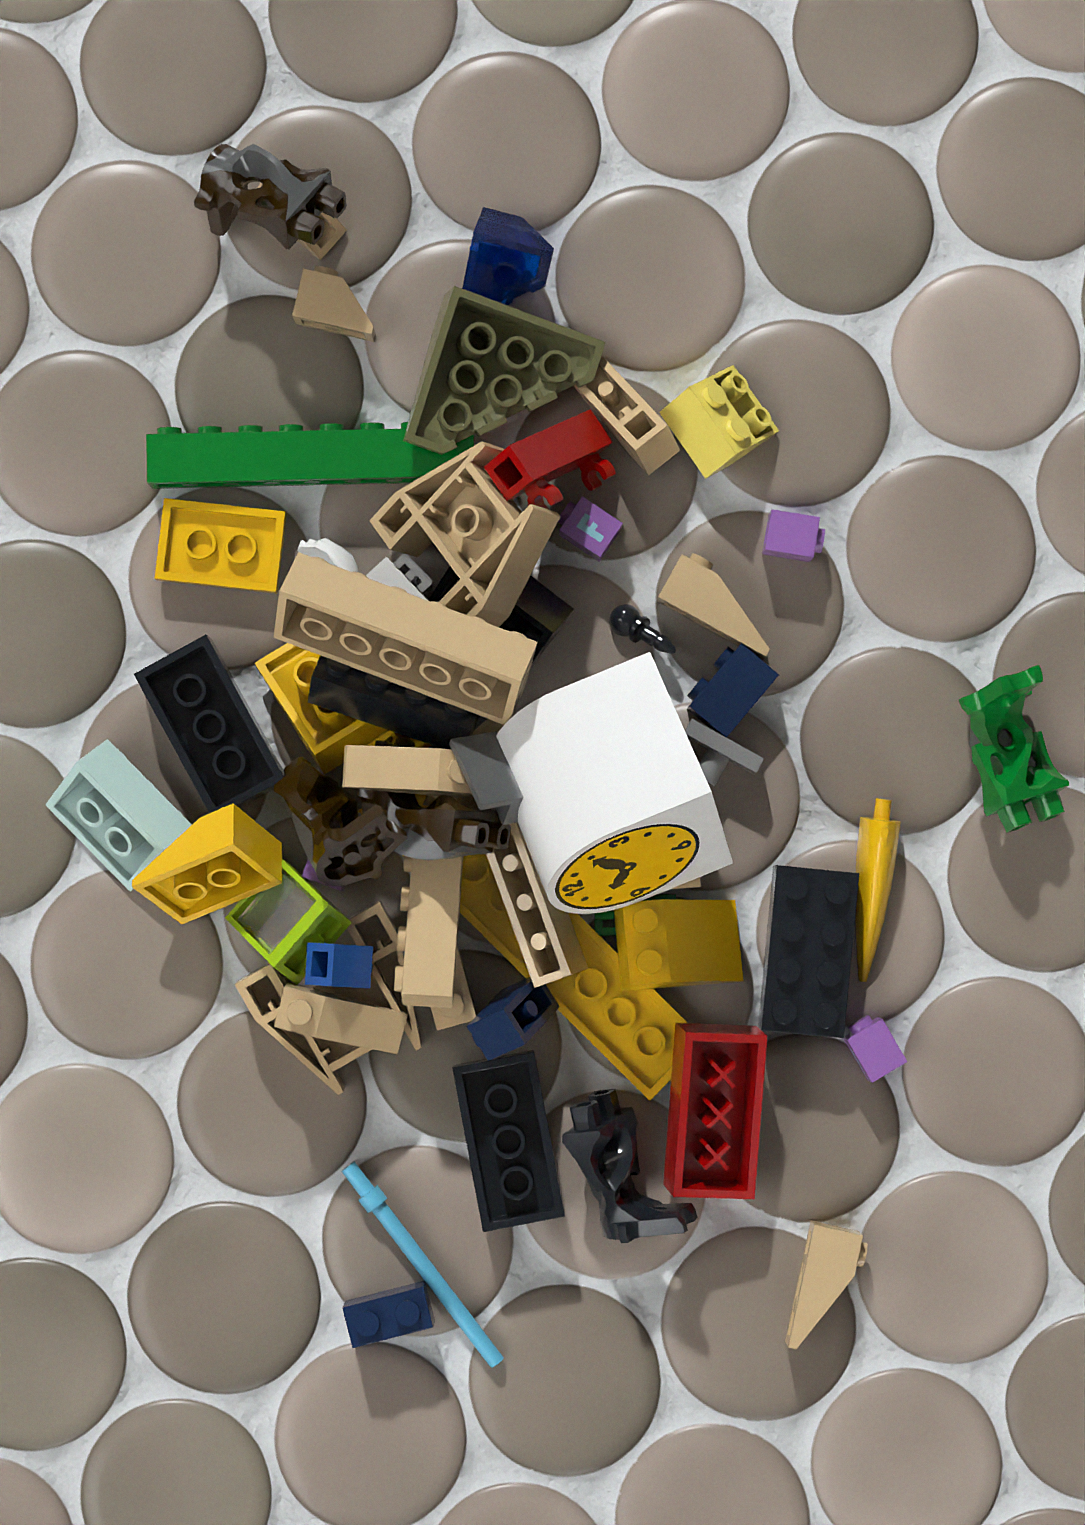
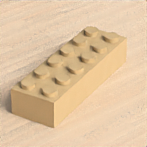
M298 552L279 590L273 638L501 724H505L513 717L526 687L538 643L528 639L519 632L504 630L488 624L479 617L467 616L447 608L442 603L427 601L407 593L402 588L387 586L369 579L362 573L350 572L329 564L322 558L310 557Z

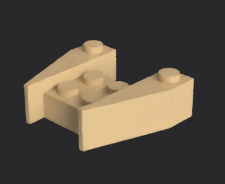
M481 441L396 491L369 521L389 549L419 557L433 542L460 578L439 603H442L451 610L470 617H479L488 624L500 627L510 616L560 519V515L555 511L530 504L522 512L513 499L506 501L484 469V466L504 449Z
M379 900L349 917L348 919L352 923L347 928L356 945L373 946L371 987L352 988L313 985L310 988L408 1013L404 1031L417 1051L421 1048L422 1042L415 1006L403 1005L401 992L394 991L396 966H404V951H397L398 930L382 901ZM270 963L238 980L235 986L254 1020L337 1095L343 1093L345 1085L336 1070L372 1049L314 1038L274 1027L286 981L282 974L273 968Z

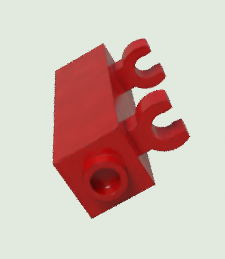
M591 409L510 444L484 466V469L506 501H510L525 493L528 496V506L533 504L548 510L549 508L544 503L543 497L546 498L550 506L563 500L560 490L556 486L548 484V482L580 468L583 484L589 491H593L603 485L598 479L596 471L600 473L604 480L616 474L614 466L608 460L599 456L613 441Z

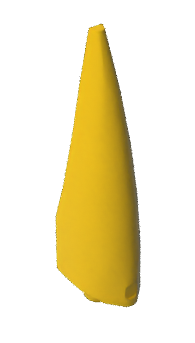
M876 798L873 818L860 817L856 852V873H859L855 923L858 978L861 982H867L890 896L897 856L901 821L890 820L892 800Z

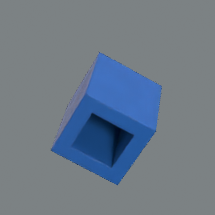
M307 943L305 985L370 988L373 969V946Z

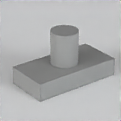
M691 719L685 729L689 740L707 749L700 762V766L708 784L711 786H716L728 762L754 775L764 760L759 755L694 719Z

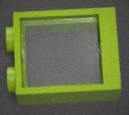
M282 859L281 884L240 900L225 917L273 968L296 985L305 977L307 943L334 944L352 923L307 878L302 877V874L284 859Z

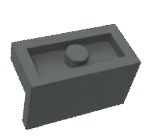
M497 731L451 739L449 745L479 809L495 808L502 825L517 823L518 810L524 797L496 737Z

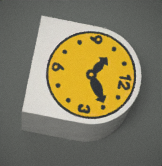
M650 652L542 696L518 711L504 724L496 735L524 797L518 810L519 827L548 900L555 908L574 914L611 911L635 904L733 864L712 791Z

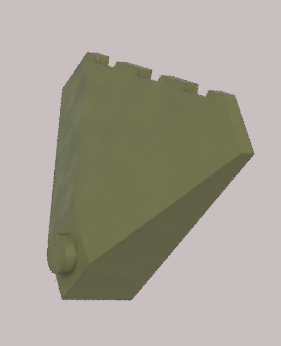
M453 286L444 295L435 322L403 441L443 455L455 449L457 442L469 436L477 434L479 437L506 424V418L525 409L530 412L557 399L556 394L574 385L579 388L592 382L595 378L606 342Z

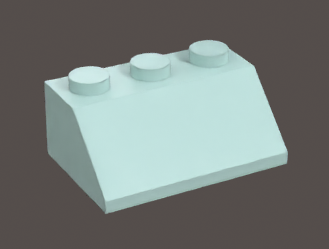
M108 739L75 763L45 804L130 892L134 889L132 888V880L192 825Z

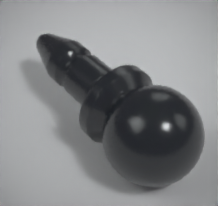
M628 604L619 605L611 612L609 624L617 635L629 636V639L634 643L642 640L661 652L669 654L676 652V647L668 637L663 634L660 635V632L650 627V619L646 616L641 617L640 612L634 606Z

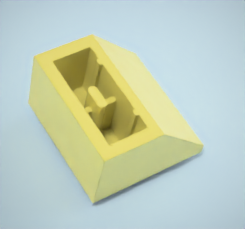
M734 365L689 386L659 412L705 479L727 468L779 432L769 412L762 407L750 390L746 379L739 374Z

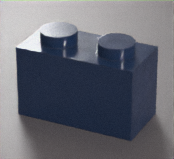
M742 643L735 651L728 646L713 664L719 671L709 682L702 677L687 695L692 700L687 709L710 729L726 738L779 676L777 672Z
M528 977L502 989L466 1027L472 1034L475 1044L480 1047L489 1061L525 1045L560 1006L546 984L534 988L531 977Z
M425 1281L347 1300L342 1307L352 1348L433 1328L435 1323Z

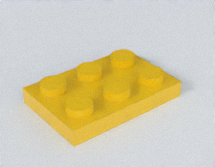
M164 498L154 579L157 581L277 594L287 513L277 510Z

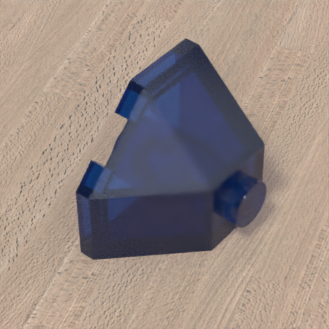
M483 207L473 231L462 289L499 303L510 305L515 298L529 291L534 293L546 286L554 248L523 217Z

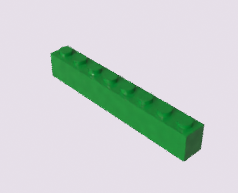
M408 422L401 423V429H385L383 423L360 424V429L344 430L343 424L327 423L319 425L320 430L303 431V425L285 424L279 426V431L264 432L263 427L258 425L239 426L238 432H222V427L202 426L198 427V433H182V429L178 427L157 428V434H146L147 483L152 489L411 483L475 446V434L457 442L455 449L441 455L404 442Z

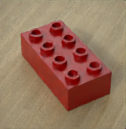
M675 1023L663 1185L673 1197L755 1199L767 1035L757 1026Z

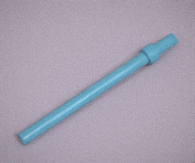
M355 1161L344 1168L341 1172L360 1195L358 1201L367 1213L373 1212L488 1365L493 1368L504 1359L502 1354L385 1202L387 1197L378 1185L374 1187Z

